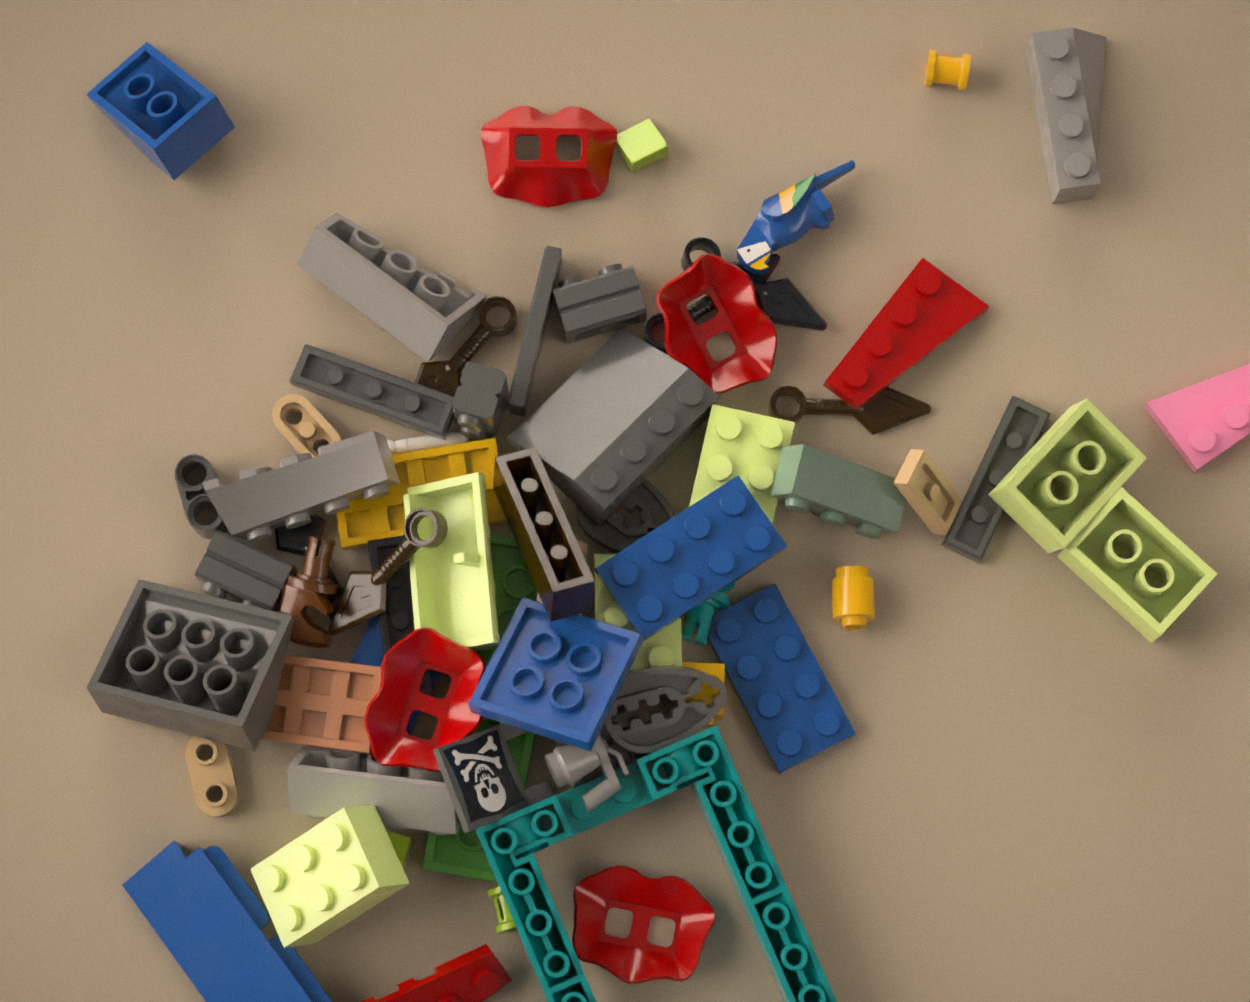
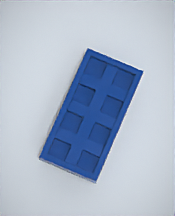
M738 475L596 567L595 572L637 633L641 634L642 641L644 642L783 551L787 545Z
M775 583L713 615L707 639L720 664H725V673L779 774L855 735L856 732Z

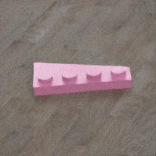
M1250 364L1145 404L1146 410L1194 473L1250 434Z

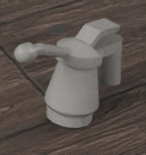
M600 733L591 752L568 744L555 747L553 752L545 755L550 773L558 787L566 784L573 785L601 766L606 779L582 796L588 813L621 789L608 754L616 758L623 776L629 774L621 753L609 748Z

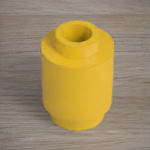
M865 566L839 567L835 570L836 577L832 579L833 621L841 623L844 630L866 629L867 623L875 620L874 578L870 577L869 568Z

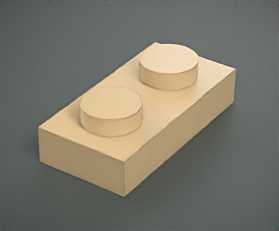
M910 449L894 484L932 534L947 535L962 500L925 450Z

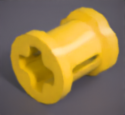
M929 49L924 85L931 86L933 83L958 86L959 90L965 91L971 55L963 54L962 57L939 55L936 50Z

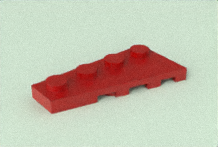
M922 257L825 380L823 386L855 410H858L898 380L899 376L912 366H916L928 357L933 350L945 341H949L962 328L987 312L989 305Z
M484 944L435 967V973L424 979H408L397 985L398 991L378 1000H375L372 996L361 1002H483L510 983L512 979L489 946Z

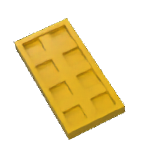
M496 438L392 455L400 484L388 488L389 494L384 497L365 501L364 497L349 502V509L336 513L342 549L368 546L367 541L405 535L403 495L408 493L407 488L476 472L485 474L489 526L508 523L493 489L495 457L499 456Z

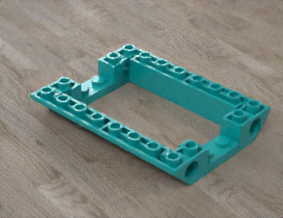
M717 725L626 765L629 774L625 776L622 775L620 768L614 770L621 789L589 813L585 808L582 796L606 779L605 775L475 829L547 1001L596 1002L533 853L687 786H691L784 1002H837Z

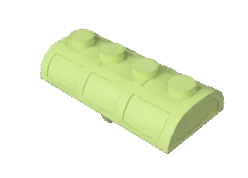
M480 472L407 488L408 493L403 495L405 520L415 509L424 508L441 513L445 517L448 526L447 536L442 544L431 549L420 547L409 558L414 628L416 630L429 627L475 652L496 648L500 643L490 544L491 535L485 490L486 480L485 474ZM428 516L424 517L418 524V535L422 540H427L434 532V523Z

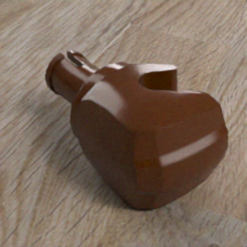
M309 535L303 571L298 572V575H289L288 582L284 585L279 613L292 615L294 618L290 641L307 647L329 648L332 644L331 632L316 625L307 615L306 609L308 605H312L323 614L334 611L333 605L325 594H337L338 584L331 582V579L327 578L336 541L328 538L324 540L323 537Z

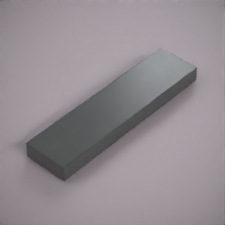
M547 245V248L544 249L508 397L510 414L525 417L553 301L552 289H556L562 264V248Z
M308 344L304 345L289 381L295 387L443 440L446 439L454 419L452 408L453 396Z
M1011 397L941 546L977 563L981 562L1004 514V510L988 494L1037 443L1051 413L1018 397Z

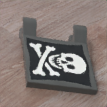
M502 723L433 750L464 833L554 796L548 780L525 789L522 786L506 740L529 731Z

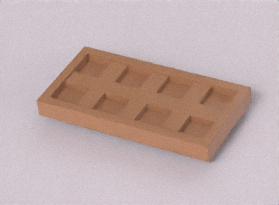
M286 655L273 712L261 740L373 755L365 729L364 716L369 702L381 688V667Z

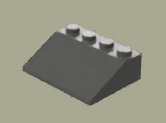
M621 328L511 433L507 441L518 451L536 447L549 479L600 525L710 416L712 404L716 405L719 395L688 367Z
M139 579L86 688L103 713L256 751L273 712L294 618L292 615Z

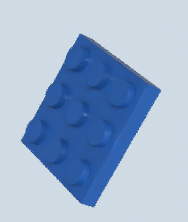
M522 597L468 703L471 713L591 752L643 643L641 634L582 615H574L550 622L543 603Z

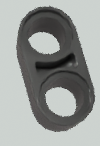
M190 454L181 458L177 463L174 471L175 480L189 524L201 537L212 539L217 530L225 532L227 527L219 514L215 522L210 525L203 526L198 524L200 512L206 508L215 507L206 494L203 483L191 486L187 484L186 479L188 474L197 468L205 469L207 472L203 482L218 478L205 457L198 454Z

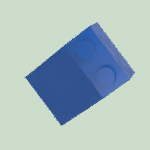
M148 42L86 94L93 104L154 165L173 180L178 178L235 128L215 94Z

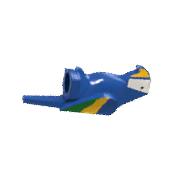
M853 160L819 176L814 174L763 201L761 210L737 248V259L746 271L758 275L769 272L767 263L770 261L773 252L797 242L811 228L824 230L830 227V223L834 220L832 205L821 189L855 169L856 164Z

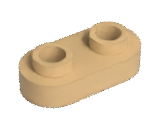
M289 394L281 397L275 403L272 410L273 423L278 432L299 454L311 453L312 458L319 456V454L315 453V447L318 443L326 442L331 444L341 441L338 432L305 397L298 394ZM299 412L302 414V419L298 424L287 422V418L291 413Z
M193 736L186 744L184 756L195 803L203 813L210 817L220 818L227 816L234 811L239 802V790L228 745ZM203 746H211L213 748V756L206 761L200 760L199 750ZM214 787H220L223 790V797L218 802H210L208 798L209 791Z

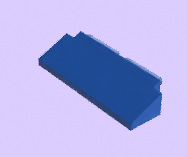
M173 840L122 884L206 1002H333L293 947L284 948L279 935L268 939L262 929L268 925L270 920L267 910L221 848L210 846L204 850L198 847L186 857L183 853L185 850L182 845Z

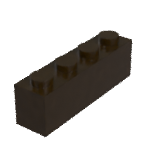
M536 447L495 457L493 489L550 622L592 611L595 580Z

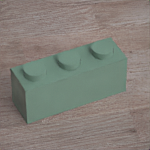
M806 444L782 447L770 495L785 501L784 507L799 513L813 511L821 514L820 520L824 523L835 526H845V524L856 527V534L871 539H879L881 534L898 532L906 501L894 484L895 478Z

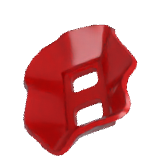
M517 106L486 123L481 129L480 135L485 151L488 182L492 191L498 196L550 208L574 201L596 198L603 194L607 187L613 151L617 141V131L614 126L600 119L589 110L570 106L563 108L558 113L548 115L531 106ZM536 136L539 138L540 156L537 160H518L515 157V140L517 137ZM559 137L580 138L581 158L579 160L560 161L556 157L557 139Z
M704 254L678 277L666 283L658 292L656 303L664 317L666 328L665 347L668 355L693 371L717 394L725 393L734 388L759 382L769 377L775 364L777 331L773 321L758 306L753 282L741 268L719 256ZM702 295H708L717 313L715 317L698 325L694 323L687 305ZM721 332H727L735 345V352L719 362L714 361L706 346V342Z
M429 627L412 631L386 653L381 663V688L369 702L364 716L365 729L371 751L378 763L383 766H403L430 772H441L433 750L472 735L483 721V716L471 713L468 705L486 670V664L480 655ZM434 670L451 677V684L445 698L438 699L423 694L420 691L426 671ZM421 711L437 718V726L430 740L414 737L407 733L406 728L412 712Z
M618 865L585 877L576 884L573 891L574 928L572 942L579 960L598 965L627 984H640L661 979L685 981L693 975L699 964L708 934L715 923L716 914L709 901L688 881L677 876L648 878L629 866ZM619 908L632 912L633 921L630 935L627 938L614 937L605 933L604 929L609 909ZM652 917L668 918L675 922L673 941L669 947L653 945L647 941L649 924Z

